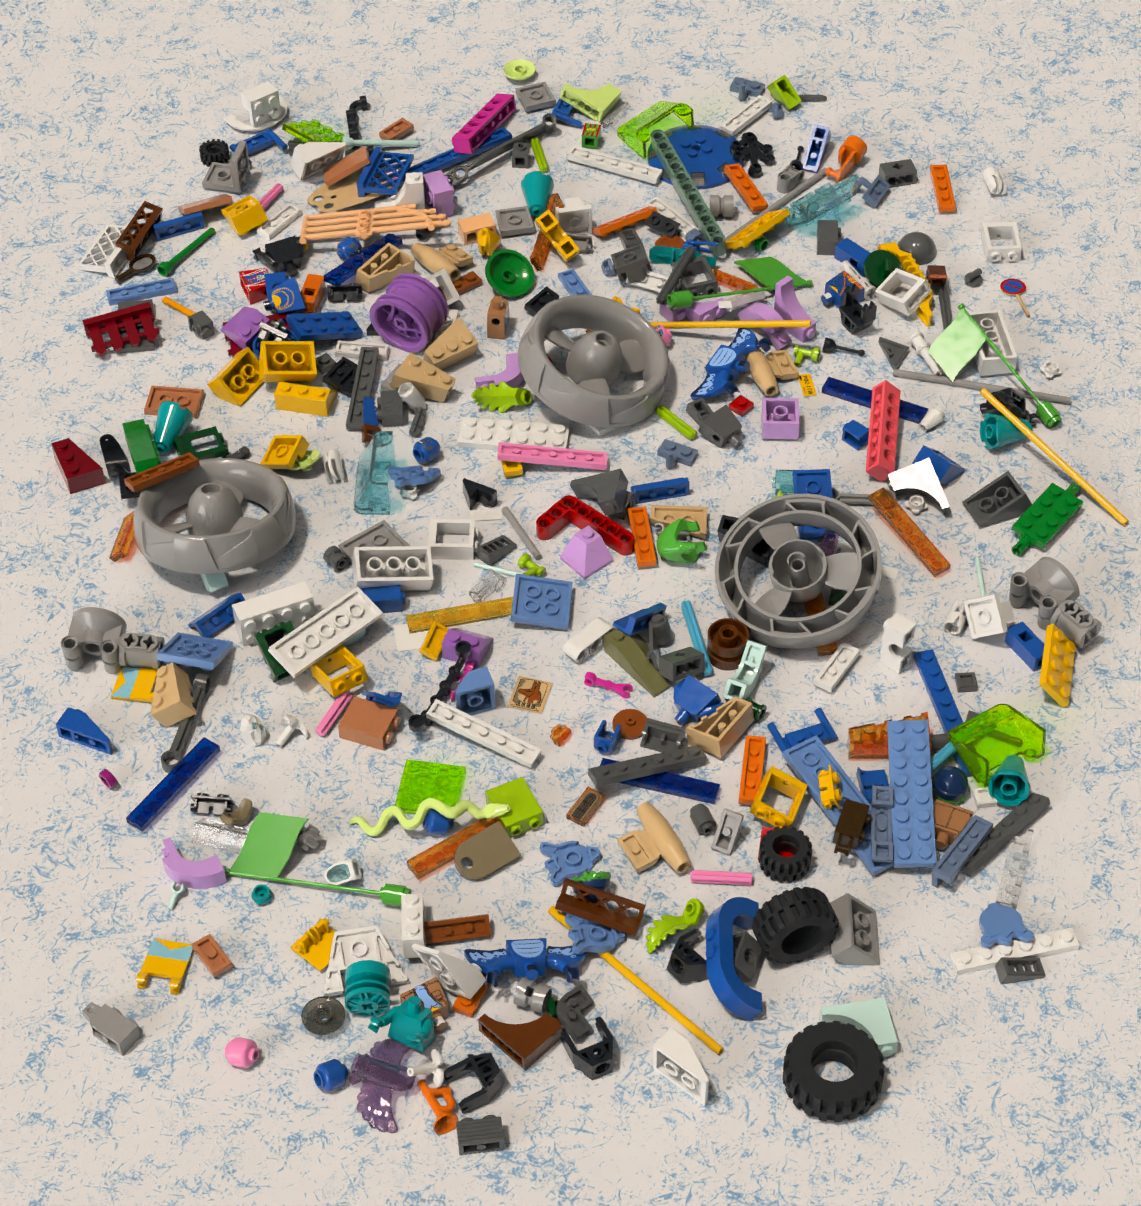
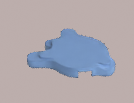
M422 466L388 467V474L391 475V480L395 481V486L429 483L441 475V470L429 467L428 471L423 470Z
M568 841L562 844L542 842L540 844V852L551 858L545 861V868L552 873L551 884L553 886H560L565 878L582 877L585 871L589 873L601 856L598 848L588 845L585 847L580 845L579 841Z
M991 903L980 915L979 925L983 932L981 946L984 948H989L996 943L1009 946L1012 944L1013 938L1027 943L1034 939V933L1024 926L1020 913L1011 907L1003 906L999 903Z
M569 913L565 916V923L572 927L568 932V937L574 941L572 951L575 954H582L584 952L607 953L625 939V932L611 929L610 927Z

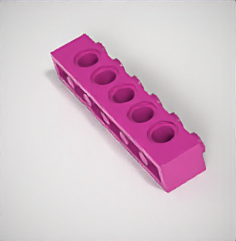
M497 93L452 137L454 152L472 154L516 110L514 95Z

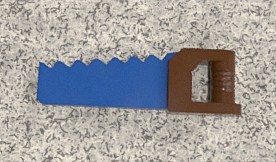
M365 396L363 398L362 442L380 445L382 442V430L378 427L375 399Z

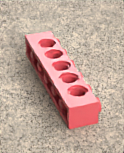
M884 380L872 389L866 472L880 482L888 479V474L895 472L901 390L887 380Z

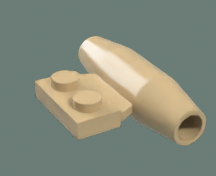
M415 243L411 247L412 255L421 265L433 273L445 268L452 282L457 281L461 275L460 270L456 266L462 267L473 263V257L455 244H448L440 248L439 251L421 243Z
M759 348L745 357L746 361L750 363L749 371L755 383L766 396H774L778 392L776 378H781V380L798 378L799 372L787 350L771 351L765 356L764 352Z
M650 802L641 804L637 808V814L644 830H634L617 839L619 846L636 872L640 873L655 865L660 857L677 873L687 871L691 866V862L683 843L669 822Z

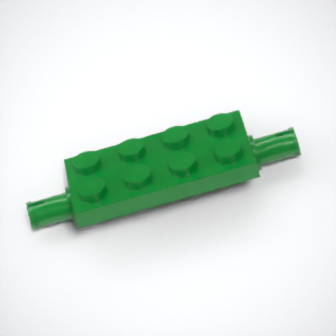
M1051 483L1022 514L1011 529L1019 536V541L1011 548L1013 554L1019 550L1016 556H1021L1027 548L1036 545L1043 549L1083 505L1084 501L1075 497L1081 491L1078 484L1073 488L1076 483H1071L1064 490Z

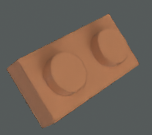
M401 118L380 131L379 137L383 140H398L414 130V124Z
M211 934L192 943V949L214 978L233 968L232 962Z

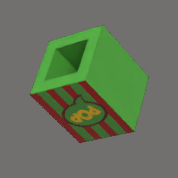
M585 123L582 132V147L598 150L601 140V125Z

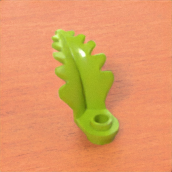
M503 381L499 382L498 387L493 383L489 384V389L485 385H482V389L477 387V390H474V393L471 394L474 403L477 402V406L482 404V409H485L489 405V411L491 412L498 407L499 412L504 413L512 406H527L532 402V393L525 388H512Z
M692 898L687 902L682 916L662 915V921L654 920L652 923L656 927H649L648 932H651V934L646 935V939L649 940V942H646L647 952L653 953L656 950V946H660L661 940H666L668 934L673 935L679 929L686 930L688 927L697 926L699 918L704 913L703 903L698 899Z

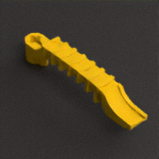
M896 242L878 244L877 250L889 251L899 259L903 271L926 280V277L923 276V271H920L919 264H916V260L912 258L911 253L900 250ZM932 289L917 308L918 317L927 327L932 326L931 317H933V314L930 310L933 299Z

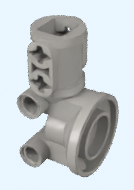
M1042 557L1025 573L1016 572L1012 574L1009 592L1011 606L1015 608L1023 607L1026 604V599L1030 596L1039 605L1037 622L1039 628L1046 630L1048 625L1054 623L1079 648L1088 646L1098 635L1102 623L1095 618L1093 619L1091 613L1075 602L1080 594L1078 584L1070 571L1059 561L1051 557Z
M85 607L74 612L69 633L61 640V648L66 665L70 670H79L83 667V655L86 652L91 655H101L106 672L117 674L122 666L157 670L161 668L163 661L157 660V652L165 646L164 637H155L150 634L126 633L127 624L118 614L103 608Z

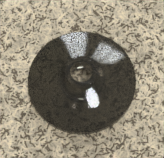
M328 996L317 997L304 1006L301 1014L302 1023L313 1034H331L337 1031L344 1023L345 1009L335 998Z

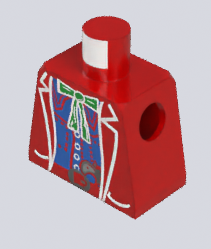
M266 268L239 272L240 284L250 305L267 299L264 274H269Z

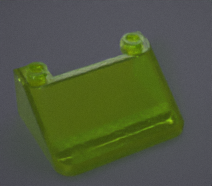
M659 101L618 127L617 136L642 159H645L646 142L650 140L648 128L671 113H674L687 126L693 128V109L685 103Z
M997 704L952 728L948 733L949 740L972 776L984 788L988 787L989 780L993 775L989 771L1000 766L1007 756H1018L1021 754L1025 760L1034 761L1045 755L1046 730L1008 704Z

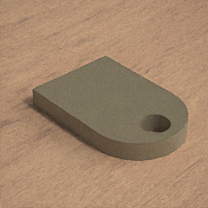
M498 821L463 841L455 852L454 864L457 871L463 877L470 880H481L519 859L521 853ZM469 860L472 863V867L465 869L462 867L461 861Z

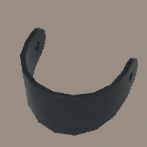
M110 434L101 436L99 442L109 478L119 477V474L131 473L128 459L117 440Z

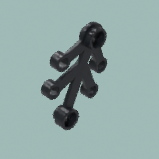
M752 132L743 133L742 140H734L732 142L731 149L735 151L733 159L735 161H742V158L749 155L751 165L748 174L751 177L758 178L761 175L762 168L757 162V157L766 164L772 165L775 157L771 155L773 147L769 144L763 145L757 140V136ZM742 146H747L744 150L739 151Z

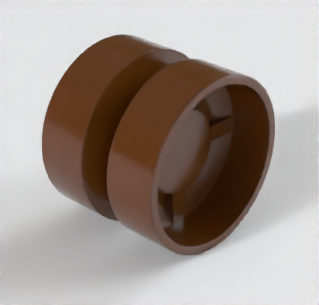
M733 618L719 619L712 623L708 629L707 653L711 664L720 670H736L740 665L747 640H749V631L739 620Z

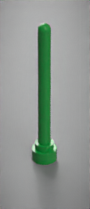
M209 228L170 261L160 263L157 266L159 274L164 277L168 276L172 272L173 266L213 235L215 229Z

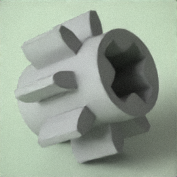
M311 824L307 828L304 826L297 838V845L305 851H308L309 848L316 849L322 838L319 835L320 831L318 828Z

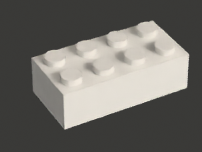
M1001 310L969 313L1011 366L1016 369L1017 354ZM985 341L974 357L980 376L1012 373L991 345Z
M430 546L354 547L352 562L355 588L357 586L359 588L400 585L401 591L431 590L434 579Z
M305 581L232 605L236 631L243 646L253 644L254 636L257 632L263 629L269 630L274 628L279 622L286 623L291 621L294 629L315 616L313 595Z

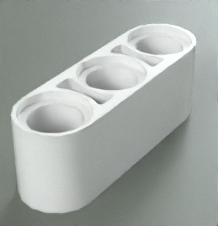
M599 617L565 643L563 652L577 663H581L604 646V636L616 628Z

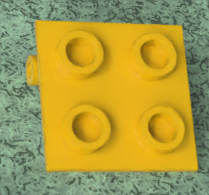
M327 918L319 919L317 924L310 927L309 931H306L290 947L320 972L329 965L335 932L329 927L330 922Z

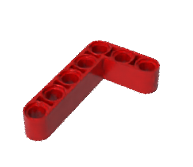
M572 495L561 498L536 520V535L540 540L546 541L551 539L569 523H572L581 530L589 525L602 537L606 546L620 555L628 556L634 552V535L632 532Z

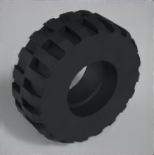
M822 1021L814 1026L809 1025L803 1029L802 1033L798 1032L786 1048L783 1064L785 1091L789 1098H793V1104L798 1109L802 1108L804 1113L811 1117H818L821 1121L834 1120V1122H842L845 1119H848V1121L857 1118L858 1114L863 1115L868 1112L870 1106H873L878 1100L879 1093L882 1090L885 1071L883 1054L880 1050H877L878 1044L874 1039H870L865 1031L862 1029L858 1030L852 1024H843L840 1021L828 1023ZM837 1061L846 1065L854 1075L847 1080L833 1082L820 1077L813 1068L821 1062Z

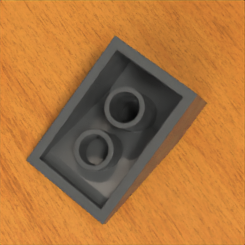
M1009 471L962 502L980 528L1017 517L1032 505L1026 493Z

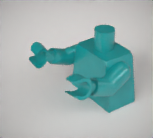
M410 996L400 1006H394L380 1017L372 1016L370 1019L371 1023L368 1026V1029L377 1033L379 1028L390 1024L388 1037L422 1052L435 1041L433 1012L420 1006L421 999L417 996Z

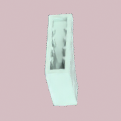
M885 997L821 1007L820 1022L840 1021L843 1024H852L858 1030L862 1029L865 1031L870 1039H874L878 1044L877 1050L882 1052L883 1057L896 1054L898 1039Z

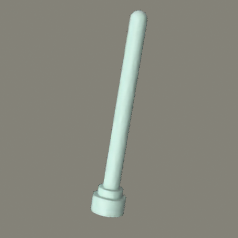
M342 136V142L346 144L345 149L352 148L353 146L370 145L387 147L419 146V141L353 140L349 136Z

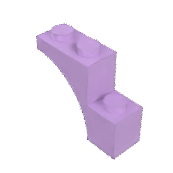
M723 298L711 302H694L690 308L682 309L669 308L666 301L664 305H660L659 314L669 322H678L684 318H687L689 321H714L726 314V308H719L718 301L724 300Z

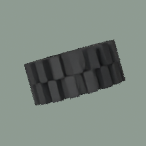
M212 139V141L207 140V143L203 142L200 145V159L207 167L212 162L225 164L230 159L228 144L223 140L221 142L220 139H217V141L215 139Z

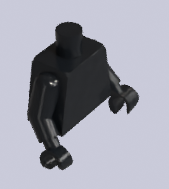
M292 236L265 244V252L261 251L260 247L252 252L255 255V260H263L277 272H287L290 277L298 274L297 268L301 267V261L305 258V245L299 242L300 236Z
M1007 388L991 393L1016 417L1027 419L1032 426L1037 424L1036 422H1031L1033 418L1039 419L1036 413L1030 414L1026 410V400L1014 389ZM986 400V403L980 404L982 414L994 413L1003 415L988 400Z

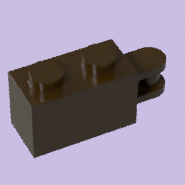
M845 799L834 831L832 842L836 844L834 853L840 852L848 857L851 848L857 850L859 842L863 843L866 831L863 829L864 826H869L872 816L868 814L869 805Z

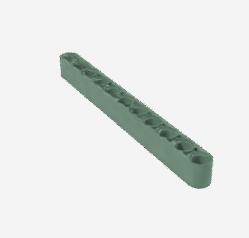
M660 129L652 131L650 134L652 149L697 228L703 234L704 240L719 243L718 246L708 245L709 249L715 256L724 255L727 251L725 236L665 132Z

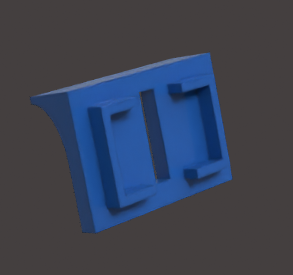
M363 691L362 695L367 696L366 700L393 707L394 704H400L402 693L389 691L386 695H382L376 692Z
M859 767L857 768L856 775L860 792L871 805L872 789L865 788H872V785L889 786L885 769L864 771Z

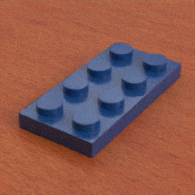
M349 311L287 314L286 322L299 341L362 338L363 331Z
M830 469L793 470L794 494H817L833 498ZM797 526L798 539L827 540L836 539L837 537L836 533L823 528Z

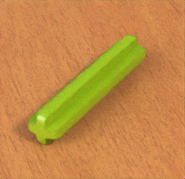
M537 137L535 139L532 138L531 146L538 167L542 173L548 172L549 166L540 140Z
M660 405L656 408V414L688 439L693 440L697 437L696 430L665 406Z

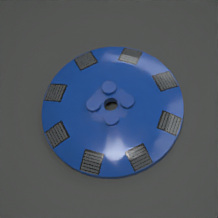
M683 125L664 131L698 190L718 187L731 181L724 172L725 165L740 163L742 168L744 166L745 157L742 158V161H735L733 159L735 151L731 149V145L737 139L719 128L707 125ZM651 143L647 153L648 165L662 169L663 173L660 179L673 185L652 149Z

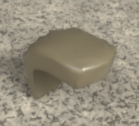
M244 798L235 811L223 812L220 817L221 821L229 826H242L246 824L250 819L252 801Z

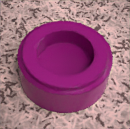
M103 769L99 773V778L108 788L112 789L118 784L116 778L107 769Z

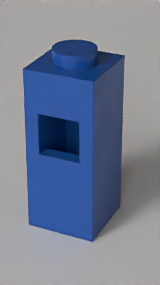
M845 238L835 245L834 258L841 263L849 261L860 275L865 277L863 266L870 252L849 238Z
M400 585L360 588L383 613L402 612V604L406 603L405 592H401Z
M1023 621L1016 625H1011L1007 629L1005 642L1033 672L1042 667L1044 643Z

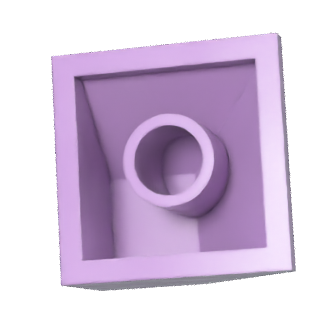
M589 525L573 535L560 555V559L584 580L613 562V558L602 537Z

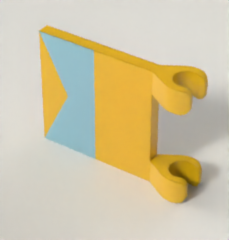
M121 667L111 699L152 703L154 696L152 691L156 683L158 670Z
M153 938L141 971L136 976L137 988L145 989L150 975L171 979L169 982L170 993L179 994L183 977L194 951L192 944Z

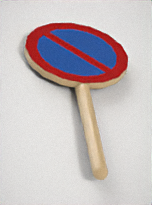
M1006 279L1001 282V291L1007 295L1016 296L1026 315L1029 316L1030 313L1019 296L1025 292L1026 285L1018 279Z

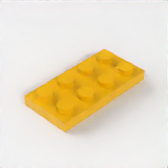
M788 208L767 212L726 241V248L736 250L741 246L743 248L752 244L751 241L763 237L764 232H769L774 229V225L784 222L785 218L790 215Z
M1053 623L1046 628L1039 685L1063 708L1069 705L1076 646Z

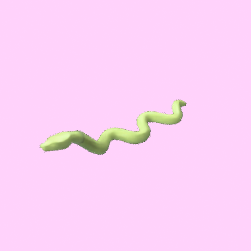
M428 798L422 801L411 820L406 817L400 807L389 806L382 812L377 824L373 827L360 816L353 817L349 824L357 823L367 835L377 836L382 833L392 816L398 819L404 829L414 830L423 823L429 809H434L451 819L460 817L466 811L476 819H491L510 812V806L508 804L490 803L483 809H479L470 800H463L450 807L438 799Z

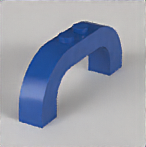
M734 897L715 909L708 917L705 934L707 975L710 985L720 1002L736 1016L750 1021L762 1012V993L746 986L736 974L733 957V925L745 930L750 928L754 916H756V912L759 909V903L744 897Z

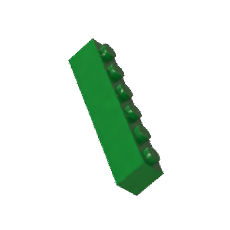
M144 419L122 423L136 474L162 464L149 424H145Z

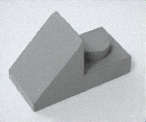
M726 808L723 809L711 846L712 849L728 855L732 854L742 834L739 831L744 815Z

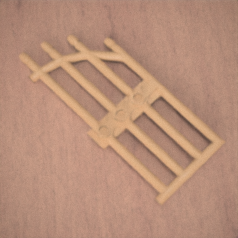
M416 204L305 215L303 217L299 242L305 244L306 241L350 236L367 240L370 238V235L426 228L433 231L436 227L450 226L451 220L446 219V214L437 215L435 208L416 210Z

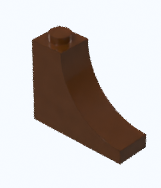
M547 1013L534 1021L523 1024L498 1022L486 1014H483L478 1019L479 1031L524 1070L528 1069L560 1041V1037H562L560 1034L562 1032L561 1022L555 1017L552 1018Z

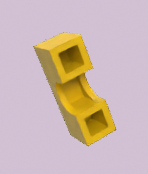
M549 209L535 219L536 225L565 263L579 254L580 249L571 237L565 234L558 220Z

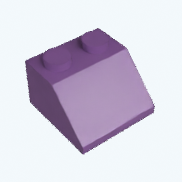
M244 306L220 330L242 349L251 348L254 338L261 330L259 327L260 322L270 326V320L257 309Z
M459 628L448 629L442 641V656L444 659L457 662L458 656L455 652V645L459 641H467L471 645V654L466 658L464 664L467 661L475 662L474 667L479 668L493 637Z

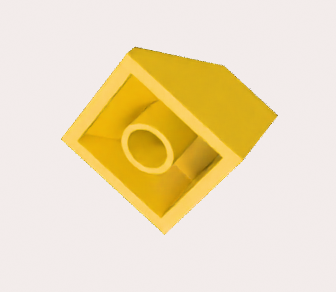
M251 195L221 210L234 232L239 236L249 233L254 227L262 226L268 220L261 203Z

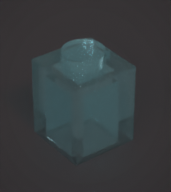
M776 470L775 477H772L771 487L775 488V496H777L780 490H782L783 496L794 494L793 470Z

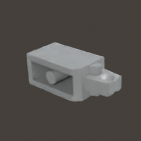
M90 1002L82 1010L83 1016L90 1022L93 1036L122 1056L140 1038L138 1024L131 1018H125L115 1007L111 1008L107 1004L101 1007Z

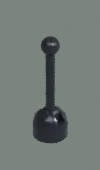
M798 146L797 157L789 164L799 171L802 170V163L799 159L801 152L804 150L803 146Z
M825 338L822 351L832 352L834 349H840L856 353L859 356L865 355V351L862 349L855 350L838 346L833 339Z

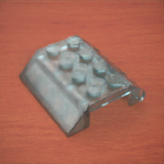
M858 175L848 176L832 186L830 183H826L815 189V194L810 192L792 202L791 208L788 206L781 208H788L790 215L782 223L788 228L807 226L815 222L814 219L826 216L828 211L832 212L838 209L839 205L849 203L851 198L857 193Z

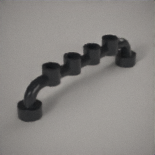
M366 95L359 96L360 100L352 102L349 110H346L349 136L353 140H360L355 108L361 106L362 109L368 108ZM374 145L367 146L369 158L374 150ZM353 146L351 149L356 151L361 146Z
M459 641L455 645V652L458 656L456 664L449 668V675L440 682L439 691L430 698V705L427 710H423L421 715L415 714L409 718L408 722L411 731L420 732L425 726H430L433 723L432 720L426 718V713L436 699L442 701L444 696H449L452 683L460 680V670L466 658L471 654L469 642Z

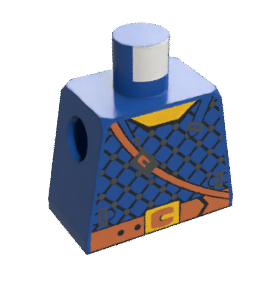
M844 270L826 282L825 294L821 296V300L825 305L832 302L839 308L843 305L846 287L850 286L852 288V285L855 283L859 288L858 302L860 303L864 300L865 288Z

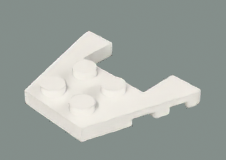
M377 925L334 932L324 986V997L342 995L341 973H345L349 965L362 960L379 961L385 964L390 969V987L408 984L406 974L403 973L399 962L394 958L389 945Z

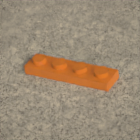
M740 163L725 165L724 172L751 211L756 212L767 209L768 203Z
M947 164L930 165V174L938 211L945 213L955 212L956 205Z
M648 206L592 228L593 234L605 237L610 235L611 231L615 230L617 232L625 229L624 226L636 225L639 223V220H648L653 211L658 213L657 208Z
M646 506L628 508L630 530L634 535L637 568L656 566V556Z
M746 735L738 804H753L762 781L766 737Z

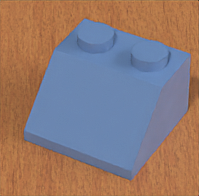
M488 667L477 668L467 672L455 690L456 709L469 715L495 709V688Z

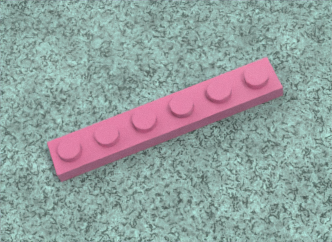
M498 442L497 460L596 470L607 469V452Z

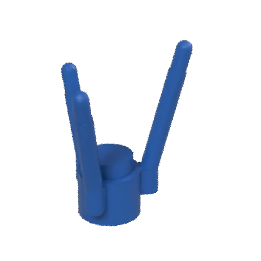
M689 239L684 242L682 249L690 246L694 247L698 253L699 251L712 253L710 249L700 247L699 245L718 246L719 243Z

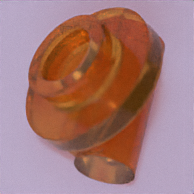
M558 724L551 730L550 738L556 746L560 747L572 732L565 724Z

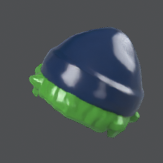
M954 766L943 767L936 773L932 781V794L938 800L952 805L965 801V795L969 786L967 776L961 769Z
M585 871L582 877L575 876L571 880L607 892L610 888L611 874L605 871L598 873L595 871L589 873ZM572 887L573 893L579 895L576 888ZM594 894L586 895L589 902L596 903L599 901Z

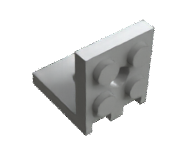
M239 142L230 159V164L212 162L202 181L204 188L241 192V184H245L246 174H250L247 142Z

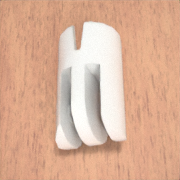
M993 167L987 168L983 172V178L990 193L1004 195L1007 189L999 170L996 167L994 169Z
M406 382L400 386L398 394L415 412L419 407L426 409L423 395L412 383Z
M329 449V457L325 451L322 459L327 482L333 483V478L337 481L340 479V476L344 478L339 451Z
M957 599L954 601L943 624L946 632L952 627L950 632L952 635L961 633L967 620L966 612L964 615L962 614L965 609L964 603L961 604L958 611H955L960 601Z

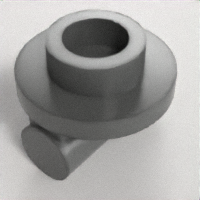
M977 268L973 272L967 273L964 278L965 282L970 286L979 285L982 281L980 276L982 270Z

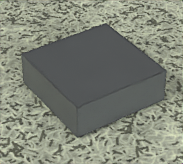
M975 672L955 673L954 678L958 693L977 692L978 685Z

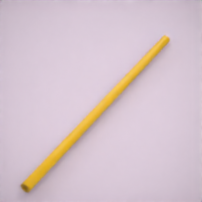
M811 320L649 322L653 327L663 325L665 329L811 327Z
M983 388L980 391V394L1123 526L1129 522L1123 514L988 390Z
M551 906L548 913L568 930L572 929L571 926L565 923V915L555 909L554 906ZM609 952L597 953L716 1054L720 1055L723 1052L724 1048L612 954Z

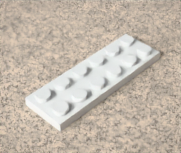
M463 417L458 447L498 450V442L567 449L570 425Z
M357 586L271 645L268 651L295 678L381 618L383 612Z

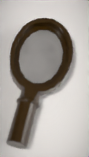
M142 254L130 261L128 270L115 277V281L120 283L135 273H142L151 269L156 263L155 256L153 254Z

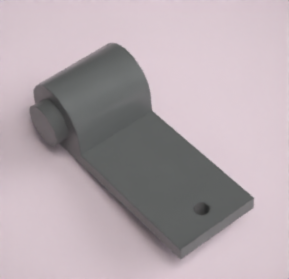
M656 614L649 620V652H647V659H652L655 670L659 669V646L665 645L673 639L667 616Z

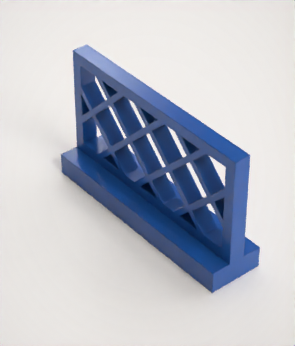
M375 146L370 156V164L364 167L357 181L358 197H365L367 193L396 195L414 160V154L382 152V147Z

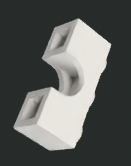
M896 613L892 618H888L883 625L884 635L882 636L883 643L880 650V663L899 674L911 663L912 650L906 647V645L914 638L916 624Z
M423 893L401 895L405 959L418 958L419 956L412 948V945L415 943L426 947L424 931L426 917Z

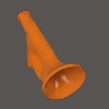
M424 1079L419 1080L417 1085L436 1115V1121L433 1125L434 1131L437 1134H446L456 1127V1121L459 1120L458 1116L452 1113L456 1108V1101L451 1094V1087L429 1088ZM443 1096L447 1105L441 1106L435 1097Z

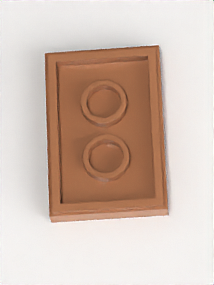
M363 146L324 168L326 185L331 186L370 164L367 147Z
M222 194L178 206L180 213L188 215L230 204L233 200L232 196Z
M151 386L144 414L157 416L158 407L162 402L172 401L181 404L180 408L184 410L188 408L192 412L193 418L197 419L204 397V389Z

